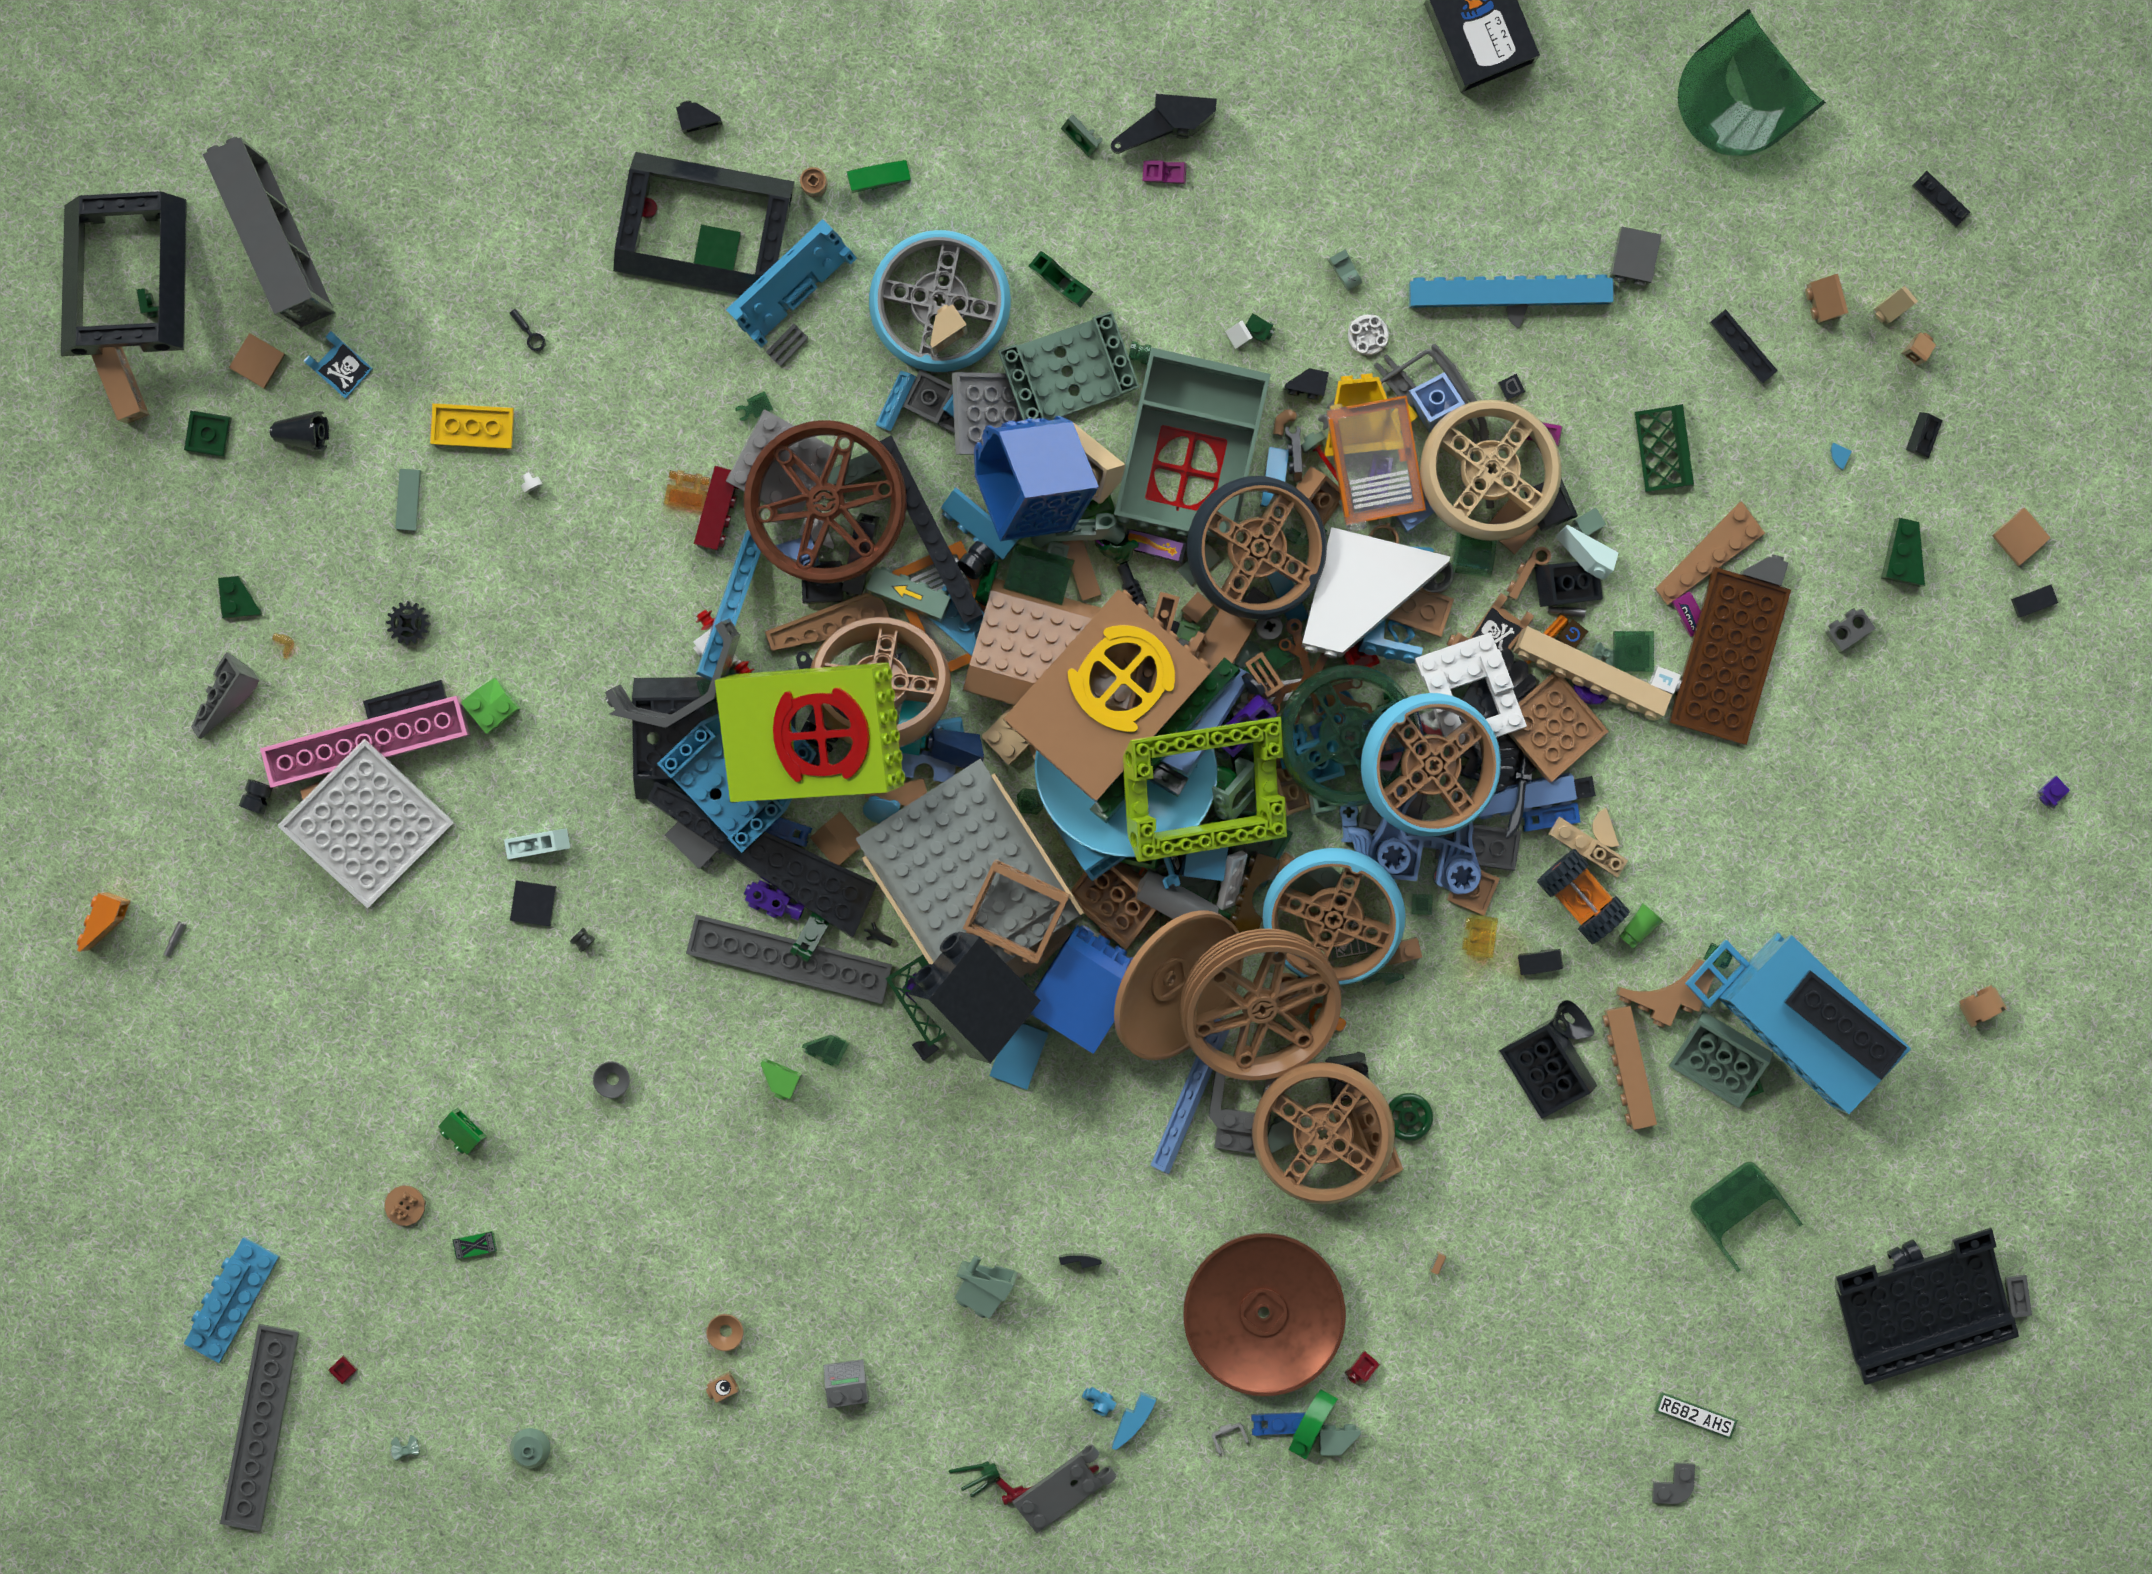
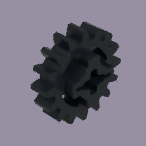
M407 601L405 606L400 602V608L393 606L394 613L387 614L391 617V620L386 621V624L391 625L387 632H393L394 634L391 638L395 639L398 637V643L400 644L404 640L406 645H410L411 641L414 644H418L417 639L424 640L425 638L422 634L430 632L426 629V626L431 625V623L426 622L430 615H424L423 613L426 609L424 607L418 609V603L412 606L411 601ZM413 610L415 612L411 613L410 615H406L403 611ZM396 618L399 619V626L397 628L395 625ZM404 618L412 619L411 625L413 628L405 627L406 622ZM421 619V628L419 629L418 620ZM411 632L414 636L405 637L403 634Z

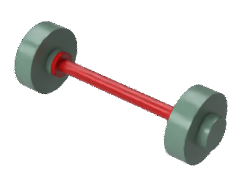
M1322 431L1317 434L1314 432L1310 433L1304 438L1305 442L1301 445V449L1304 453L1310 449L1313 452L1317 451L1338 482L1335 468L1320 448L1322 447L1320 442L1326 438ZM1350 488L1353 506L1359 503H1353V499L1360 498L1362 495L1352 497V493L1363 491L1362 489H1356L1353 491Z

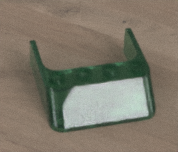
M1753 1162L1741 1164L1694 1199L1690 1206L1694 1217L1737 1273L1741 1269L1724 1248L1722 1236L1768 1200L1777 1199L1793 1222L1799 1227L1803 1225L1774 1184Z

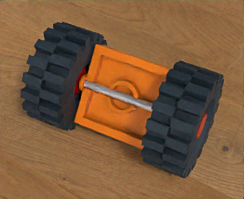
M1573 849L1545 871L1537 883L1549 897L1555 895L1581 924L1578 930L1592 945L1613 931L1628 916L1630 911L1617 896L1614 898L1610 896L1587 869L1589 864L1576 849Z

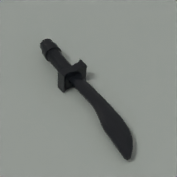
M1521 752L1519 773L1513 776V782H1518L1516 804L1510 815L1506 839L1513 836L1521 824L1526 783L1532 780V774L1527 775L1529 759L1523 752Z

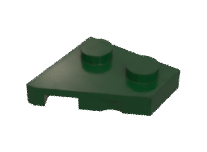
M240 576L218 578L222 618L262 615L261 609L255 603Z

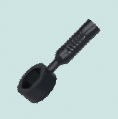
M516 308L513 309L509 314L522 331L529 335L527 339L528 347L535 352L543 350L546 345L545 338L539 333H531L529 325ZM539 336L543 342L539 348H533L530 344L532 337Z

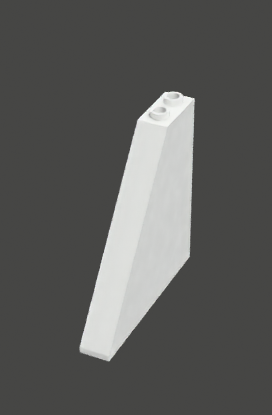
M1331 527L1327 543L1325 566L1317 583L1301 647L1310 653H1317V651L1325 653V656L1330 658L1342 657L1448 566L1450 557Z

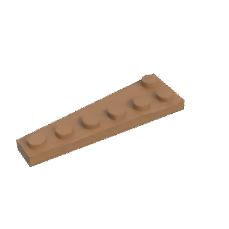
M1742 501L1655 588L1666 605L1712 572L1713 567H1720L1765 534Z
M864 593L765 631L772 651L826 640L838 629L854 621L872 617H890L882 599Z

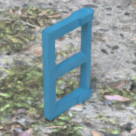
M1724 940L1685 984L1710 1009L1713 1003L1750 964L1728 940ZM1725 949L1740 963V966L1728 979L1712 964ZM1707 969L1722 983L1721 987L1710 999L1694 984Z

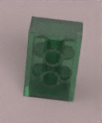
M1016 544L1004 589L1062 605L1075 560Z

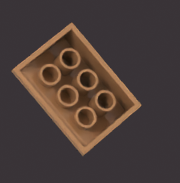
M1119 862L1093 881L1084 872L1071 889V892L1082 907L1084 914L1127 950L1160 911L1136 899L1138 884L1142 877L1126 863Z

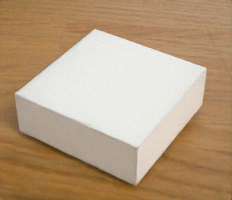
M1243 321L1238 322L1225 331L1235 349L1253 338Z

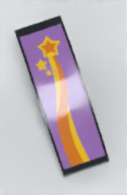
M1128 529L1126 536L1129 541L1135 540L1139 543L1138 548L1134 549L1135 552L1182 564L1187 543Z

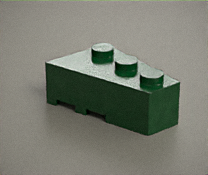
M1900 517L1894 519L1881 578L1918 587L1925 586L1919 522Z

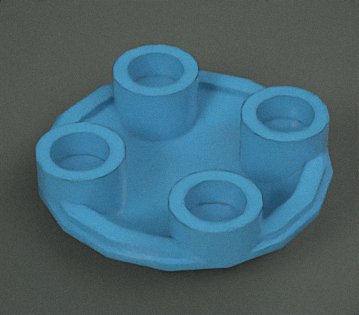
M870 796L868 802L863 806V813L869 820L879 824L901 810V804L896 800L889 801L880 799L878 796Z

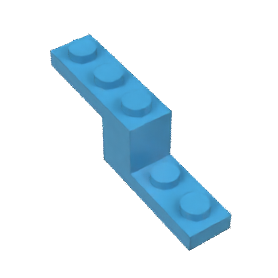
M1385 620L1359 641V652H1364L1367 655L1382 656L1390 660H1400L1407 664H1416L1415 658L1422 655V647L1384 639Z

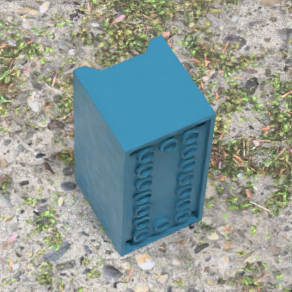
M1777 932L1749 961L1750 965L1745 968L1718 998L1832 1108L1850 1114L1881 1080L1784 1003L1785 999L1805 974L1811 970L1907 1047L1888 1073L1911 1050L1901 1038L1792 935L1784 939Z

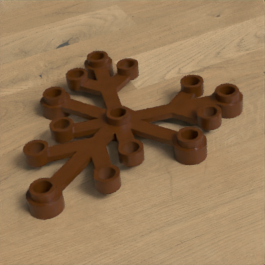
M1298 619L1288 620L1286 630L1289 634L1293 635L1295 645L1291 644L1288 639H1281L1279 641V648L1283 651H1289L1300 658L1304 675L1301 681L1284 685L1268 697L1265 693L1261 695L1266 700L1275 697L1270 704L1277 705L1276 714L1280 711V704L1286 693L1302 689L1292 709L1285 711L1283 714V721L1287 725L1294 726L1299 722V712L1309 693L1314 705L1313 712L1319 716L1325 713L1326 708L1321 703L1318 691L1326 695L1333 724L1338 725L1343 722V716L1339 713L1336 700L1354 709L1358 717H1370L1372 707L1369 703H1358L1339 693L1352 688H1361L1363 685L1362 679L1353 677L1350 681L1330 687L1323 684L1322 682L1332 679H1342L1345 676V671L1340 667H1336L1333 671L1319 675L1329 658L1325 656V653H1321L1313 670H1311L1307 656L1308 652L1305 651V648L1301 647L1303 639L1300 632L1303 625ZM1293 623L1298 624V629L1296 631H1293L1291 629V625ZM1283 641H1287L1289 644L1286 649L1281 646ZM1336 670L1342 671L1341 677L1335 676ZM1268 675V677L1276 687L1278 685L1277 682L1272 680V678ZM1309 678L1314 679V685H1308L1307 681ZM1355 679H1358L1360 681V685L1358 687L1353 686V681ZM1248 694V703L1252 700L1255 694ZM1319 705L1323 707L1321 713L1316 712V707ZM1362 707L1368 708L1367 714L1361 713ZM1290 714L1295 715V720L1292 722L1288 720ZM1335 715L1340 716V722H1334L1333 718Z

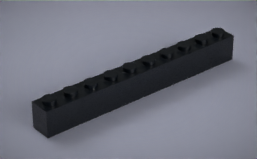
M891 435L880 442L893 456L902 473L907 495L906 510L967 627L982 619L983 614Z

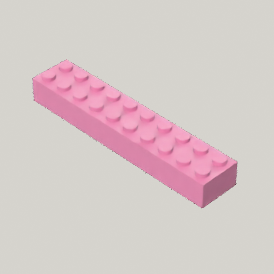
M453 696L260 748L270 788L331 773L364 739L385 758L470 736L466 715L461 704V697Z

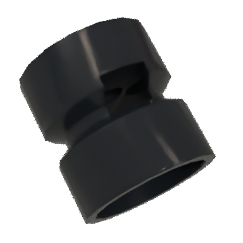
M975 541L969 548L968 553H965L960 558L957 565L965 575L976 580L985 571L984 567L987 568L994 561L995 555L984 543Z
M248 779L245 786L247 793L242 795L239 806L259 814H264L267 807L265 800L270 798L273 788L259 781Z
M1913 1239L1905 1242L1902 1245V1249L1895 1247L1887 1251L1889 1259L1892 1258L1895 1263L1892 1264L1893 1268L1924 1259Z

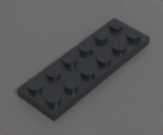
M1811 970L1805 974L1784 1001L1787 1006L1880 1080L1884 1078L1907 1049L1905 1045Z

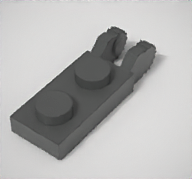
M1386 354L1383 357L1384 361L1393 369L1391 372L1400 367L1395 364L1389 355ZM1378 362L1374 364L1375 369L1383 378L1388 375L1381 364ZM1403 370L1385 381L1397 397L1406 395L1409 405L1411 407L1414 405L1409 390L1416 386Z

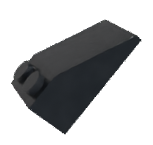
M1578 562L1535 567L1540 607L1603 599L1601 579L1585 571Z

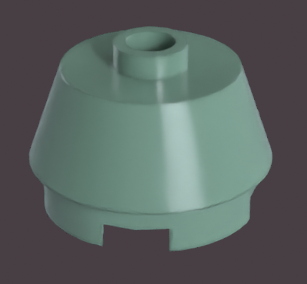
M526 1428L516 1433L510 1444V1453L513 1460L519 1466L529 1469L537 1468L548 1459L550 1442L547 1436L540 1430Z

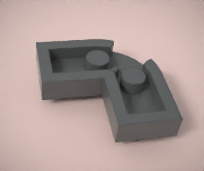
M1674 1462L1673 1482L1653 1481L1652 1502L1678 1504L1687 1500L1694 1489L1695 1464Z

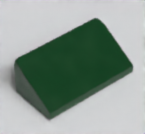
M997 561L985 568L975 595V600L984 606H987L997 575L999 564Z

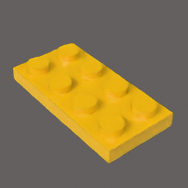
M432 403L430 444L512 449L514 408Z

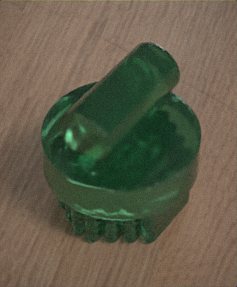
M1711 943L1703 959L1707 960L1720 944ZM1725 949L1712 964L1725 969L1729 966L1732 955Z

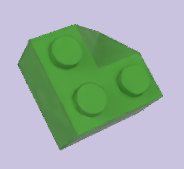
M496 678L476 689L461 702L486 734L492 733L521 709Z

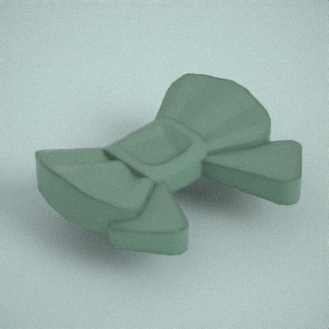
M1597 642L1594 646L1592 657L1598 660L1603 657L1606 659L1607 664L1614 667L1613 664L1619 659V650L1607 649L1603 647L1601 642Z
M410 1435L408 1445L401 1446L398 1438L394 1437L391 1441V1455L393 1459L398 1461L402 1456L410 1454L418 1456L420 1452L418 1440L413 1435Z

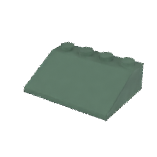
M1702 1011L1669 1066L1739 1108L1769 1065L1773 1052L1705 1011Z

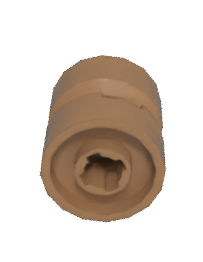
M810 167L804 170L800 176V184L806 195L819 197L826 192L828 182L821 169Z

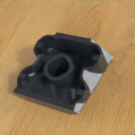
M1562 478L1553 506L1537 524L1542 532L1578 516ZM1544 482L1533 486V488L1541 493Z
M1356 1052L1334 1057L1329 1056L1325 1060L1328 1063L1352 1068L1369 1079L1365 1053ZM1328 1078L1331 1100L1334 1102L1347 1083ZM1345 1095L1341 1097V1101L1352 1100V1098Z

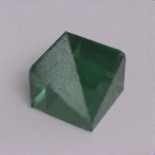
M1023 788L1017 794L1018 807L1021 813L1037 815L1043 809L1044 805L1037 789Z

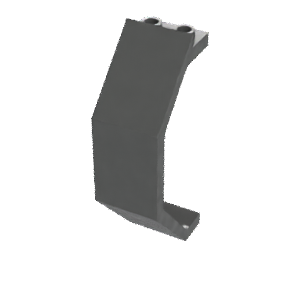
M728 618L715 625L723 639V648L709 690L705 695L673 714H665L634 706L620 684L605 692V699L608 705L615 709L609 714L666 728L717 698L715 680L728 676L740 638V634L731 619Z

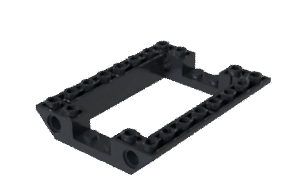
M635 152L629 168L615 243L613 271L742 295L779 260L795 181ZM650 174L655 177L768 197L755 274L637 253L636 248L639 247L641 238L639 232L646 195H649Z
M162 191L79 195L64 205L61 316L62 357L102 355L103 348L140 346L143 352L184 350L186 199ZM142 214L145 221H158L160 219L158 323L83 326L85 223L104 224L106 216Z

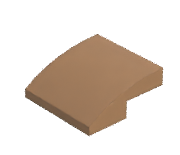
M2025 507L2020 509L1992 535L2017 566L2026 561L2050 539V536Z

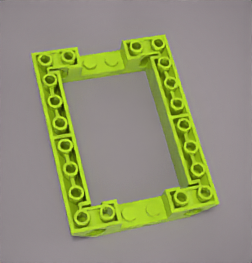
M1281 717L1130 740L1123 755L1127 834L1138 862L1287 837L1285 797L1278 795L1276 759L1283 758ZM1253 742L1256 816L1155 832L1156 819L1149 816L1147 779H1153V766H1151L1150 757H1163Z

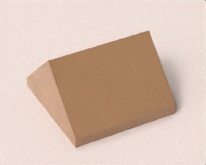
M840 811L818 829L810 839L829 861L841 865L860 848L856 838L861 834Z

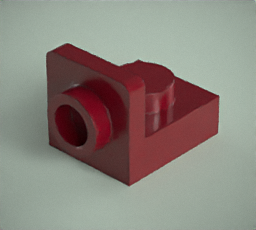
M1364 1351L1344 1373L1353 1384L1360 1386L1367 1382L1380 1364Z

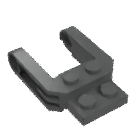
M1215 1071L1209 1108V1117L1217 1127L1214 1148L1254 1154L1252 1124L1255 1113L1230 1108L1221 1109L1226 1076ZM1277 1077L1266 1079L1263 1094Z

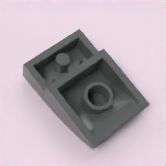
M920 370L902 407L955 434L954 418L943 410V407L953 394V386Z

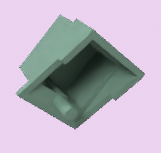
M974 1255L971 1262L962 1261L956 1277L963 1280L958 1287L955 1299L959 1305L975 1310V1314L979 1317L990 1319L1001 1301H1005L1013 1288L1018 1272L996 1265L994 1268L980 1265L981 1258Z

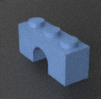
M921 750L919 756L902 753L901 765L905 777L914 778L916 767L922 763L932 766L934 770L933 781L945 782L955 775V765L931 757L930 751Z

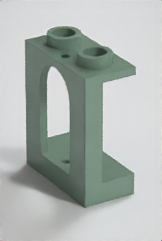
M1240 756L1235 761L1237 777L1224 791L1215 786L1212 787L1215 814L1221 819H1236L1256 796L1254 763ZM1240 790L1246 792L1247 795L1235 808H1232L1236 794Z

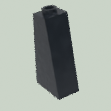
M860 513L856 521L874 543L880 517ZM854 530L852 537L857 540L859 535ZM868 542L861 545L862 553L866 554L870 551L871 545ZM850 546L847 564L862 557L852 546ZM868 572L844 581L842 591H845L850 596L862 595Z

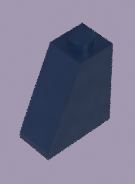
M933 728L931 736L927 737L926 748H929L930 756L963 769L979 759L982 762L984 760L980 734Z

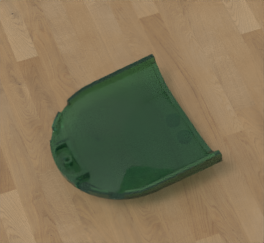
M1747 9L1694 53L1682 72L1678 86V107L1682 120L1690 134L1708 149L1728 156H1749L1765 151L1826 104L1824 100L1809 88L1757 23L1750 9Z

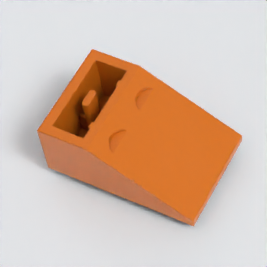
M109 892L95 895L91 902V907H93L91 914L87 915L84 921V933L80 934L77 940V945L79 946L77 951L91 950L123 921L131 900Z

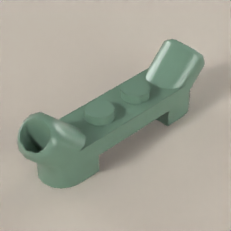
M1100 513L1096 514V519L1079 520L1073 531L1031 537V542L1038 548H1042L1049 542L1102 539L1117 545L1123 541L1125 530L1123 526L1116 523L1114 515Z

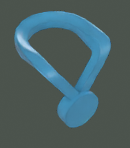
M1391 620L1388 622L1387 629L1395 642H1399L1392 629V625H1400L1406 629L1408 637L1402 643L1408 644L1414 638L1415 633L1411 627Z

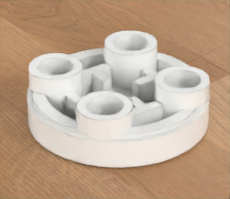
M1362 315L1352 322L1348 330L1350 346L1357 353L1366 356L1379 353L1386 346L1389 337L1386 324L1376 315Z

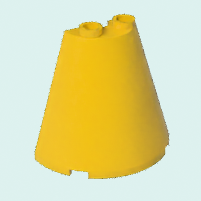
M1373 373L1361 374V379H1353V375L1341 376V381H1338L1333 409L1387 399L1379 377H1373ZM1392 409L1338 419L1344 454L1404 448L1402 435ZM1329 431L1324 451L1325 456H1333Z

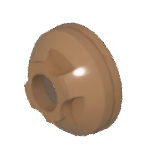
M730 1314L715 1316L708 1324L706 1332L709 1343L720 1351H730L736 1348L742 1341L744 1333L739 1319ZM723 1325L731 1327L732 1334L725 1337L721 1335L720 1328Z

